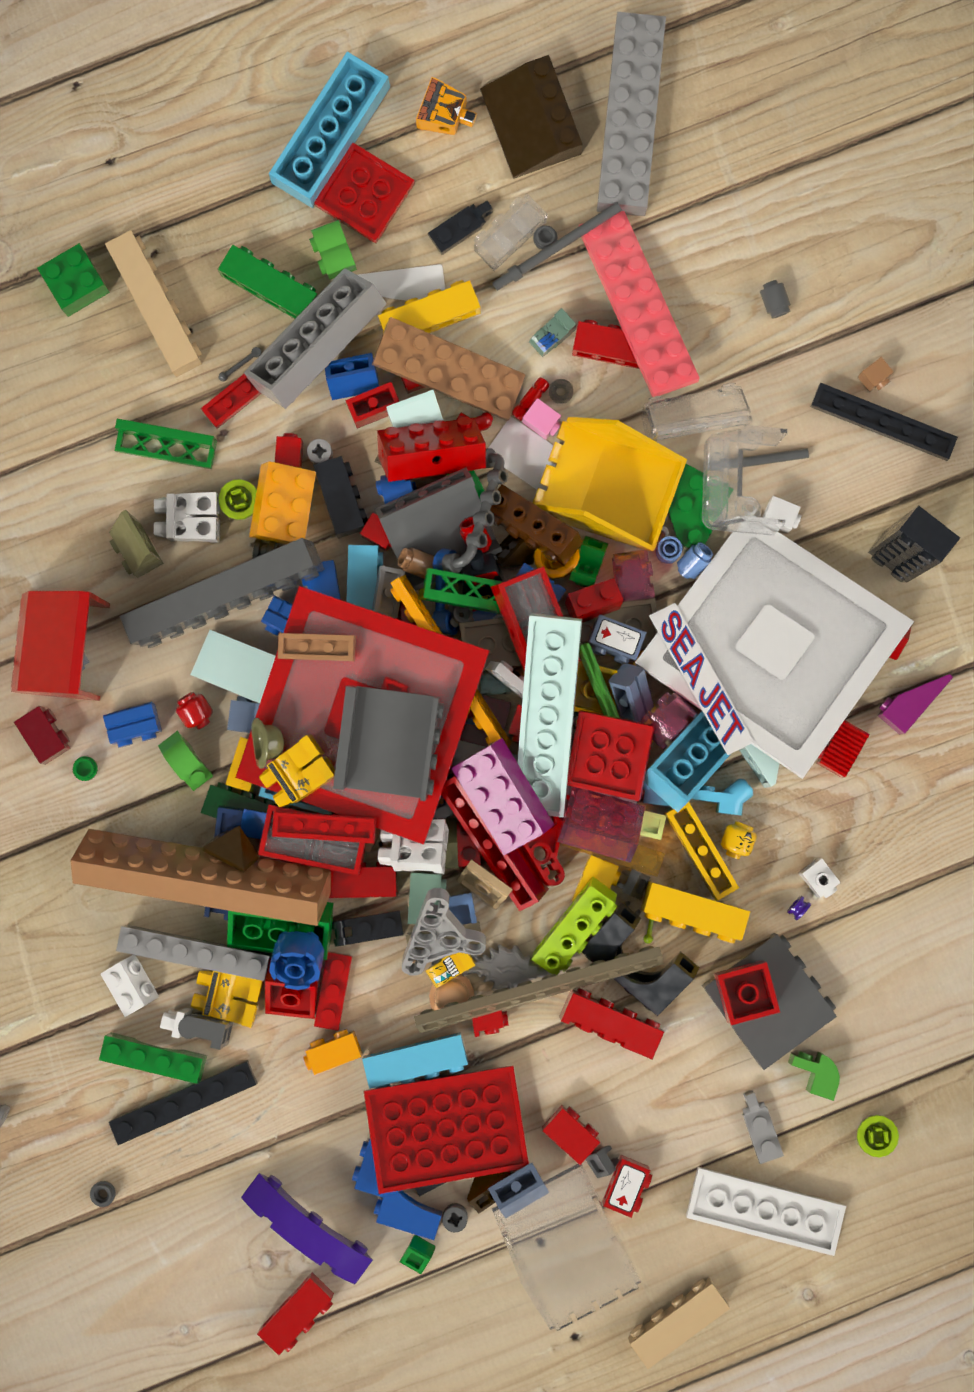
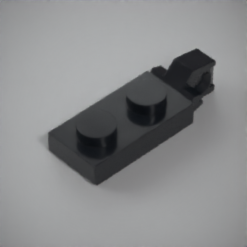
M488 201L477 207L474 204L467 206L428 232V236L441 255L481 230L482 226L486 223L484 218L493 213V208Z

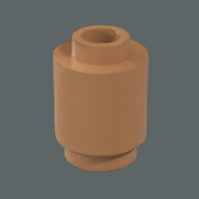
M412 547L409 549L404 548L398 557V566L405 572L425 579L427 568L433 569L434 556Z

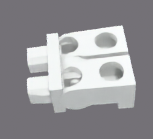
M217 492L167 494V497L154 499L155 513L166 514V522H154L155 536L167 538L171 542L203 541L220 543V520L217 519L220 518L219 494Z
M434 819L432 821L424 845L381 830L382 842H392V847L379 848V863L392 865L394 871L421 870L433 871L434 874L444 875L449 833L445 819Z

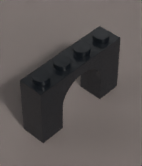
M622 902L613 914L603 922L599 931L594 936L591 935L587 940V945L582 953L591 962L598 960L606 962L615 959L617 955L623 954V942L635 930L642 918ZM680 951L660 971H637L613 979L627 993L638 999L646 1009L658 1016L694 980L700 967Z

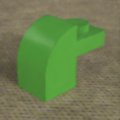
M178 730L158 745L171 768L193 791L213 777L211 771L198 758L192 746Z
M799 1051L798 1055L791 1053L788 1060L790 1065L811 1072L806 1090L811 1094L834 1101L840 1081L839 1071L835 1063L821 1052H817L815 1061L813 1060L814 1056L801 1051Z

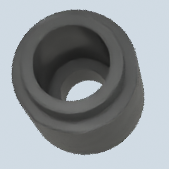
M777 280L764 284V289L760 291L767 314H770L771 318L774 319L791 312L789 309L791 304L784 284L778 283Z

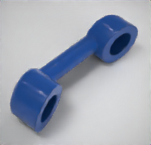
M440 549L434 556L433 569L443 570V557L446 554L457 552L452 549ZM436 575L435 590H441L445 587V581L441 576ZM435 602V611L432 618L443 634L455 635L459 630V626L456 628L452 627L450 624L451 613L448 609H445V604Z

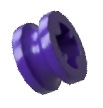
M800 896L789 907L787 913L794 914V919L797 921L807 912L811 903L804 902V897Z

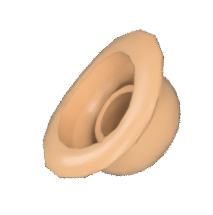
M459 974L438 988H435L434 984H432L429 994L431 1008L438 1010L451 1002L463 1003L469 1001V998L475 996L470 980Z

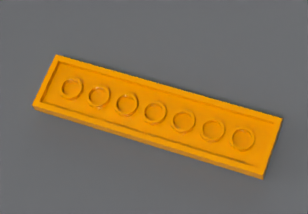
M406 575L392 581L391 585L393 588L390 589L391 593L398 602L402 601L407 608L404 610V613L411 623L415 622L419 627L443 635L422 600L418 599V594ZM477 688L470 708L474 714L472 719L479 730L483 728L488 737L485 739L488 745L503 738L509 748L511 740Z

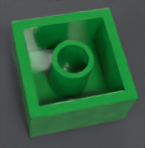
M80 243L37 267L67 317L110 293Z

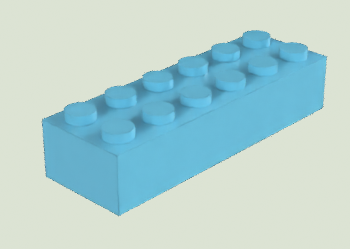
M346 52L269 172L271 183L309 207L314 208V202L351 144L357 141L389 91V77L351 53Z

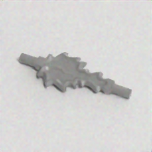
M498 945L499 951L489 947L490 958L484 954L482 957L471 955L476 965L462 973L463 976L471 973H477L479 977L485 976L484 982H494L492 991L500 988L512 989L517 987L519 983L530 981L537 977L542 978L550 974L545 969L538 967V964H532L530 955L524 957L517 945H514L513 949H507L502 945ZM440 959L432 961V965L439 962Z

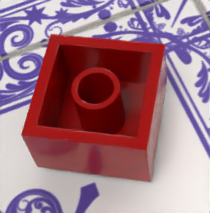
M761 960L714 973L728 1024L735 1025L780 1013L767 962Z

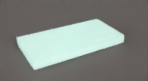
M209 630L190 675L260 703L276 656Z

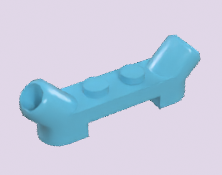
M745 779L736 780L722 792H715V787L703 785L691 800L717 803L716 813L742 816L743 803L753 796V789ZM644 783L643 803L669 806L668 803Z

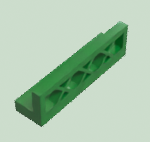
M117 418L115 429L118 431L115 452L212 469L217 440L214 436ZM124 434L135 436L139 443L132 448L122 447ZM152 439L159 440L163 446L155 453L149 452L144 444ZM176 443L182 444L187 451L180 457L172 456L168 450ZM186 445L194 447L189 450ZM142 446V448L144 449V451L137 450V449ZM199 448L209 449L207 462L197 461L192 453ZM190 455L193 460L185 458Z
M427 568L424 588L419 590L418 599L501 614L497 601L493 600L495 599L494 595L489 599H483L477 591L484 584L491 587L501 583V581ZM432 575L441 576L447 585L441 590L430 589ZM448 578H453L455 580L450 582ZM459 580L466 581L471 588L464 595L458 594L453 587ZM472 582L479 583V584H478L477 586H474V585L472 584ZM448 588H450V590L452 591V593H450V592H445V590H447ZM474 593L476 597H472L469 595Z

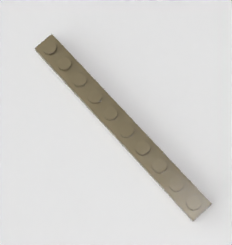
M647 946L640 949L638 953L631 955L629 953L619 954L610 961L598 960L591 963L589 967L582 969L574 967L561 975L549 974L542 977L540 981L533 983L525 981L512 989L500 988L491 995L484 997L483 995H476L463 1003L451 1002L438 1010L427 1009L420 1012V1015L414 1016L416 1027L420 1033H424L662 965L664 963L660 947Z

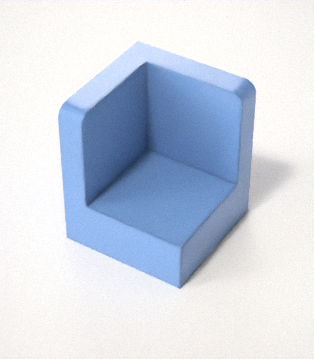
M472 892L449 897V910L462 925L477 923Z

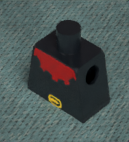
M478 549L472 561L462 567V570L458 573L501 582L505 581L494 554L488 553L483 555V552ZM458 581L461 595L471 590L466 581ZM472 582V584H473L474 586H477V585L479 584V583ZM484 584L477 589L483 599H489L494 595L489 585ZM474 593L469 595L472 597H476Z

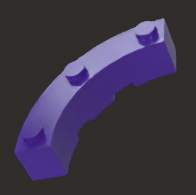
M259 1173L241 1196L242 1200L257 1216L268 1218L272 1222L270 1228L294 1248L320 1266L325 1262L331 1267L333 1274L355 1285L373 1261L367 1254L368 1248L360 1241L356 1240L353 1242L323 1223V1218L316 1212H308L281 1187L282 1182L273 1175L267 1177Z

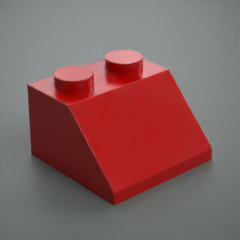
M270 958L265 980V1014L315 1019L319 980L311 983L307 989H288L284 987L285 983L277 978L275 980L272 978L269 971Z

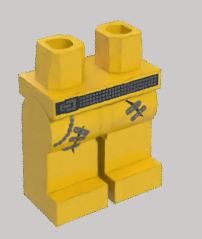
M312 735L304 736L297 744L267 764L268 769L259 776L267 788L276 782L281 786L282 790L273 795V799L279 807L290 803H298L335 777V768L327 756H322L325 753Z
M200 970L196 984L208 986L209 989L207 995L194 993L191 1007L203 1011L202 1015L251 1028L254 1024L258 1007L256 1002L260 999L264 981L217 971Z

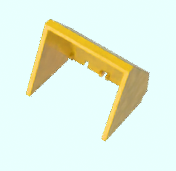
M568 417L567 422L562 421L556 438L564 441V443L561 445L554 442L548 461L554 463L555 467L546 465L540 484L546 486L547 489L545 491L537 488L532 503L567 525L654 552L687 459L619 420Z

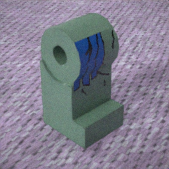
M561 308L543 328L533 335L529 343L543 357L576 330V323Z

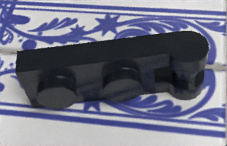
M400 910L332 922V929L335 930L336 939H333L335 947L404 935ZM351 926L353 936L346 937L344 928Z

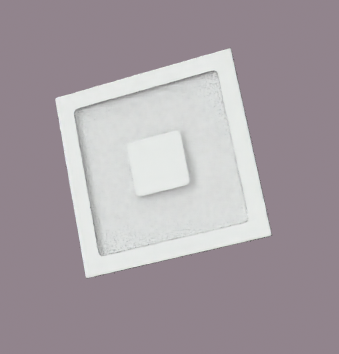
M747 512L677 606L753 738L754 743L752 745L802 779L914 623L913 620L749 512ZM657 633L637 659L635 665L642 667L645 672L701 709L661 636Z

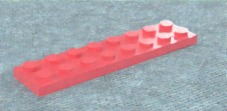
M621 211L581 238L652 398L695 384L699 382L700 377L626 213Z

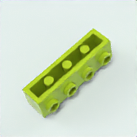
M592 877L535 948L531 960L550 974L557 976L560 971L565 972L573 961L571 959L575 953L580 954L587 945L586 939L589 935L592 934L594 936L602 926L601 920L605 916L610 917L617 907V904H615L617 894Z

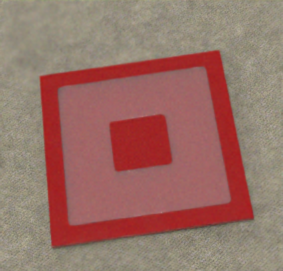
M299 586L284 633L356 636L355 661L278 659L277 651L255 718H259L264 725H273L280 729L284 739L282 754L297 744L304 736L312 735L325 753L322 756H327L336 769L347 685L381 689L385 676L409 685L408 693L440 697V703H444L442 719L438 718L437 729H441L439 744H434L433 754L438 755L436 770L431 769L430 780H434L433 794L428 795L426 801H420V798L350 788H345L344 790L333 789L334 779L300 800L343 816L376 818V828L424 845L490 651ZM251 732L235 778L278 793L282 790L278 782L267 788L259 778L268 769L267 764L275 759L266 761L263 769L258 768Z

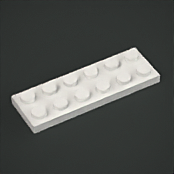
M697 1167L686 1217L834 1256L846 1205Z

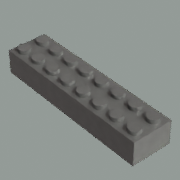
M300 538L121 615L120 618L130 644L153 648L162 644L161 640L170 636V639L183 635V630L187 628L197 629L205 626L208 619L214 617L215 620L228 616V611L234 608L242 610L251 606V601L259 598L260 601L274 596L273 592L281 588L283 591L292 589L297 586V581L305 579V581L313 580L319 577L318 572L325 569L314 542Z

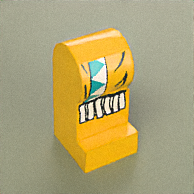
M458 952L440 959L439 962L429 967L425 972L435 988H438L464 971L474 967L476 963L470 954Z

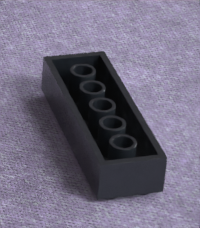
M918 505L887 528L868 553L872 555L871 559L881 567L885 565L892 571L891 575L895 579L907 583L940 564L960 540V537Z

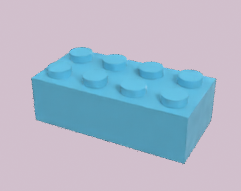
M703 711L646 771L644 783L677 813L730 756L725 752Z

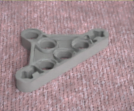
M433 888L426 894L402 959V971L408 975H419L424 971L427 963L458 952L480 955L485 951L486 936L482 932L466 929L448 909L450 895L445 889ZM436 900H439L438 906L434 905ZM426 915H434L437 918H427ZM420 931H428L431 934H422ZM452 936L455 937V939H446L444 937ZM476 941L480 944L475 945L470 944L469 942ZM414 947H423L425 949L417 950Z

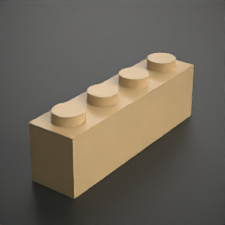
M710 1278L697 1281L691 1287L692 1291L685 1296L683 1294L677 1296L672 1300V1305L665 1311L663 1309L658 1310L651 1316L650 1322L644 1326L640 1324L630 1332L631 1336L628 1337L629 1343L647 1369L658 1363L730 1309L727 1301Z

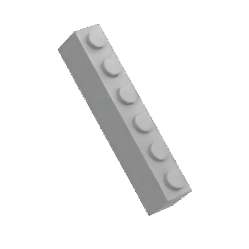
M132 925L121 926L116 948L118 952L261 981L266 980L269 961L272 958L271 953L230 948L226 944Z

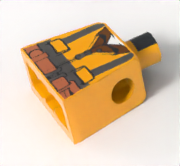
M431 77L416 118V125L421 130L455 135L460 123L473 127L477 113L465 109L467 104L465 94Z

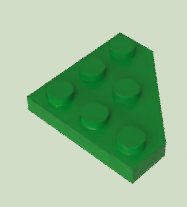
M685 464L668 515L673 525L675 537L681 542L683 547L689 550L692 545H696L699 542L706 544L735 489L688 464Z

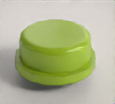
M242 479L226 483L219 494V506L222 512L235 520H244L252 516L257 490L250 482Z
M873 1115L860 1123L856 1137L858 1145L865 1153L872 1157L880 1158L894 1151L898 1144L899 1134L897 1127L890 1119L881 1115Z

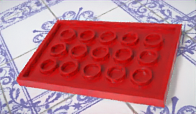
M513 1065L363 1090L379 1194L519 1170L529 1164Z

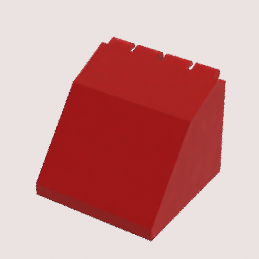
M27 591L23 593L20 602L11 692L100 701V696L80 690L89 607L110 608V603L88 591Z

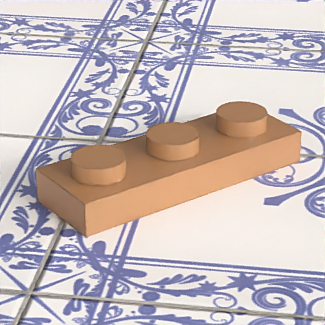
M279 633L278 659L355 661L356 636Z

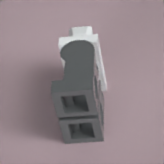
M184 1008L179 1011L169 1010L168 1013H163L160 1028L171 1030V1037H184L186 1039L198 1037L211 1040L210 1048L218 1050L229 1044L233 1022L205 1016L200 1012L192 1014L193 1009Z

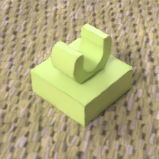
M641 810L636 834L661 840L667 816Z

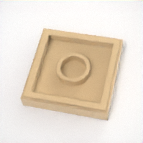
M473 860L469 862L456 880L496 910L513 890Z

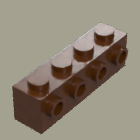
M501 484L497 489L501 494V502L498 505H492L490 509L494 515L493 524L495 526L502 525L512 537H521L531 549L535 551L539 549L544 552V556L551 562L555 563L558 561L565 566L583 543L579 533Z

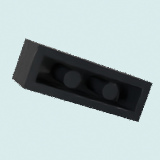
M342 456L313 465L337 538L339 539L362 531L365 526L364 523L368 519L364 508L359 509L356 501L361 499L357 485H351L349 477L353 476L349 461L344 463Z

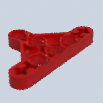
M566 795V800L572 805L571 812L569 814L565 813L564 817L551 816L554 825L548 831L520 846L538 877L546 886H557L565 878L564 869L558 861L557 855L564 822L573 817L579 809L577 799L571 795ZM537 846L542 847L545 851V857L541 861L534 857V849ZM549 860L551 861V864L547 865L548 868H541L540 865L547 863ZM555 870L557 872V874L554 876L556 881L554 879H548L550 871Z

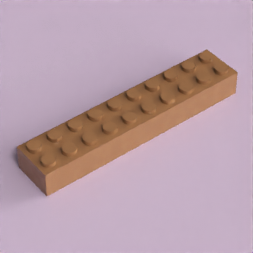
M88 829L70 860L73 884L318 926L331 893V870L259 858L243 873L205 853L203 848L94 829Z

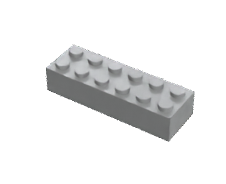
M344 268L248 367L244 374L260 393L286 409L329 363L344 350L348 343L362 331L371 319L379 313L386 305V302L373 283Z

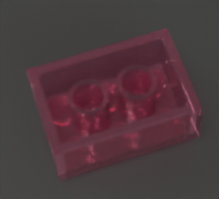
M572 787L566 802L565 814L562 819L557 842L631 863L639 843L645 806L594 791Z

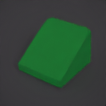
M414 1235L399 1262L422 1274L431 1260L436 1246Z

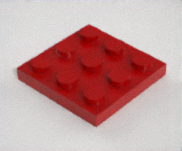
M352 143L315 200L314 206L377 244L414 186L415 180L357 144Z
M580 710L570 756L567 785L640 801L655 726Z

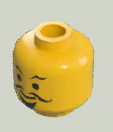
M738 821L727 825L720 842L721 847L727 850L725 855L738 860L741 856H749L757 839L756 833L753 832L754 828Z

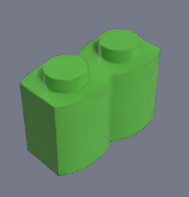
M339 220L311 230L313 237L309 240L314 253L319 251L322 258L318 261L322 275L328 274L331 280L344 268L351 272L357 270Z

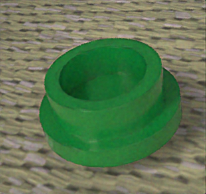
M80 757L73 764V774L81 781L92 780L97 775L98 765L91 757Z

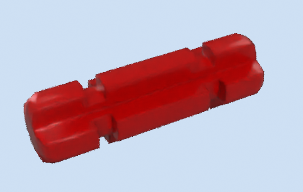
M540 377L534 383V388L531 387L520 401V405H517L512 411V415L517 420L522 421L524 415L536 399H540L542 393L546 392L549 388L548 381Z

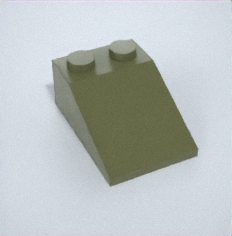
M127 510L122 511L109 532L113 538L110 540V544L117 554L121 552L125 559L122 565L129 575L133 573L135 577L139 578L164 563L140 521Z

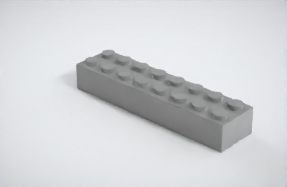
M617 12L597 212H602L618 202L626 215L645 216L666 16Z

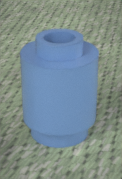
M701 542L692 545L677 562L678 572L686 579H696L711 562L713 553L710 548Z

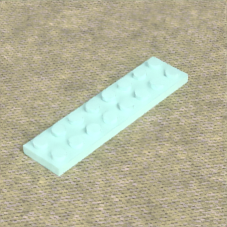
M531 613L528 626L518 765L548 815L564 817L582 619Z

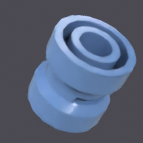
M672 536L663 538L656 548L658 560L665 564L674 563L682 553L681 542Z

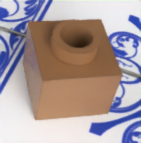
M880 357L863 370L858 378L869 392L875 388L879 391L891 382L888 378L893 374V370Z

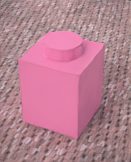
M537 398L524 415L522 423L546 440L549 435L554 437L560 429L561 415Z

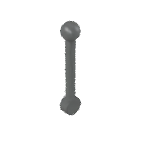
M254 347L251 354L228 371L221 372L218 376L219 380L222 382L226 381L230 374L254 357L258 358L262 354L261 349Z

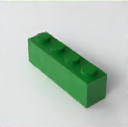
M232 245L218 267L221 277L294 319L318 296L316 289L310 284L304 282L302 285L295 281V277L285 270L280 272L274 269V264L267 259L262 258L259 260L253 256L254 253L244 246L238 248Z

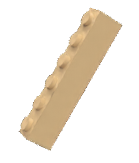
M130 230L105 243L173 374L178 377L201 365L199 356L203 354L196 342L191 344L188 338L191 332L185 321H179L176 314L180 313L175 301L173 299L168 300L165 293L169 290L162 278L157 279L154 272L158 269L152 258L146 259L143 250L147 248L140 235L135 237Z

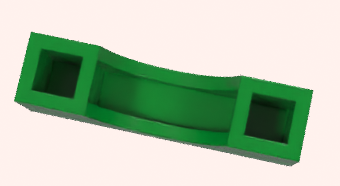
M112 1032L104 1036L99 1061L195 1084L202 1080L207 1055L153 1046L138 1041L133 1037Z

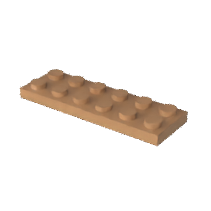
M392 317L388 319L372 365L474 408L488 412L505 421L510 419L526 375Z

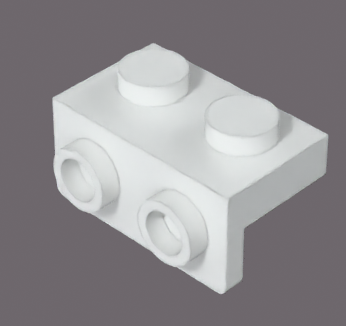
M136 955L120 961L101 973L124 1017L159 998Z

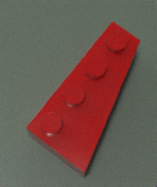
M578 988L577 991L571 990L559 1015L561 1022L566 1024L572 1022L580 1030L587 1033L595 1032L597 1036L611 1043L617 1042L621 1047L653 1060L664 1034L663 1029L659 1028L660 1023L650 1018H647L646 1021L636 1018L638 1013L624 1008L623 1011L613 1008L615 1003L601 997L600 1001L590 997L592 993L585 989Z

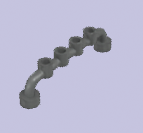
M492 448L486 449V468H493V470L488 472L487 480L489 483L487 489L480 495L482 503L480 510L473 516L475 524L473 532L466 537L467 550L461 557L457 553L446 554L442 559L444 571L459 573L462 567L472 561L477 549L487 545V536L483 533L485 526H492L494 523V515L490 509L492 505H498L501 502V494L497 490L498 485L505 484L508 481V473L504 469V459Z

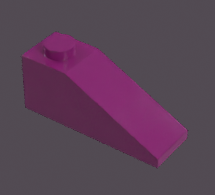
M948 674L894 696L892 699L887 697L879 706L881 712L877 716L899 735L905 734L953 677Z

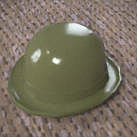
M254 718L251 724L255 760L258 768L263 769L266 761L276 759L282 754L284 739L279 728L273 725H264L259 718Z

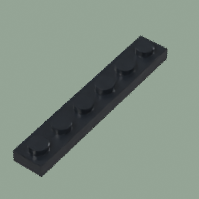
M821 382L810 406L945 461L950 459L958 438L955 435Z
M245 1061L197 1084L188 1086L115 1118L108 1123L117 1145H121L251 1088L258 1083L249 1061Z

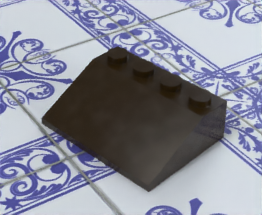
M549 55L526 62L480 88L513 179L582 154L583 144Z

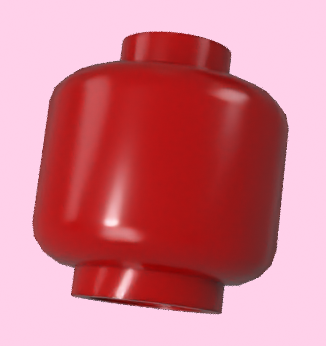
M190 692L177 701L176 713L185 727H196L199 730L210 723L208 718L212 715L213 709L203 694Z

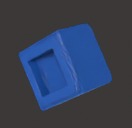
M243 810L241 829L247 837L261 840L267 813Z

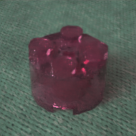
M647 550L613 554V575L623 597V602L654 598V586L650 581V576H653V569Z
M667 692L657 702L659 705L658 709L654 713L649 711L640 720V723L655 726L652 740L662 750L667 748L668 745L665 742L668 739L674 741L690 724L687 721L689 716L695 718L698 714L676 693L670 695Z

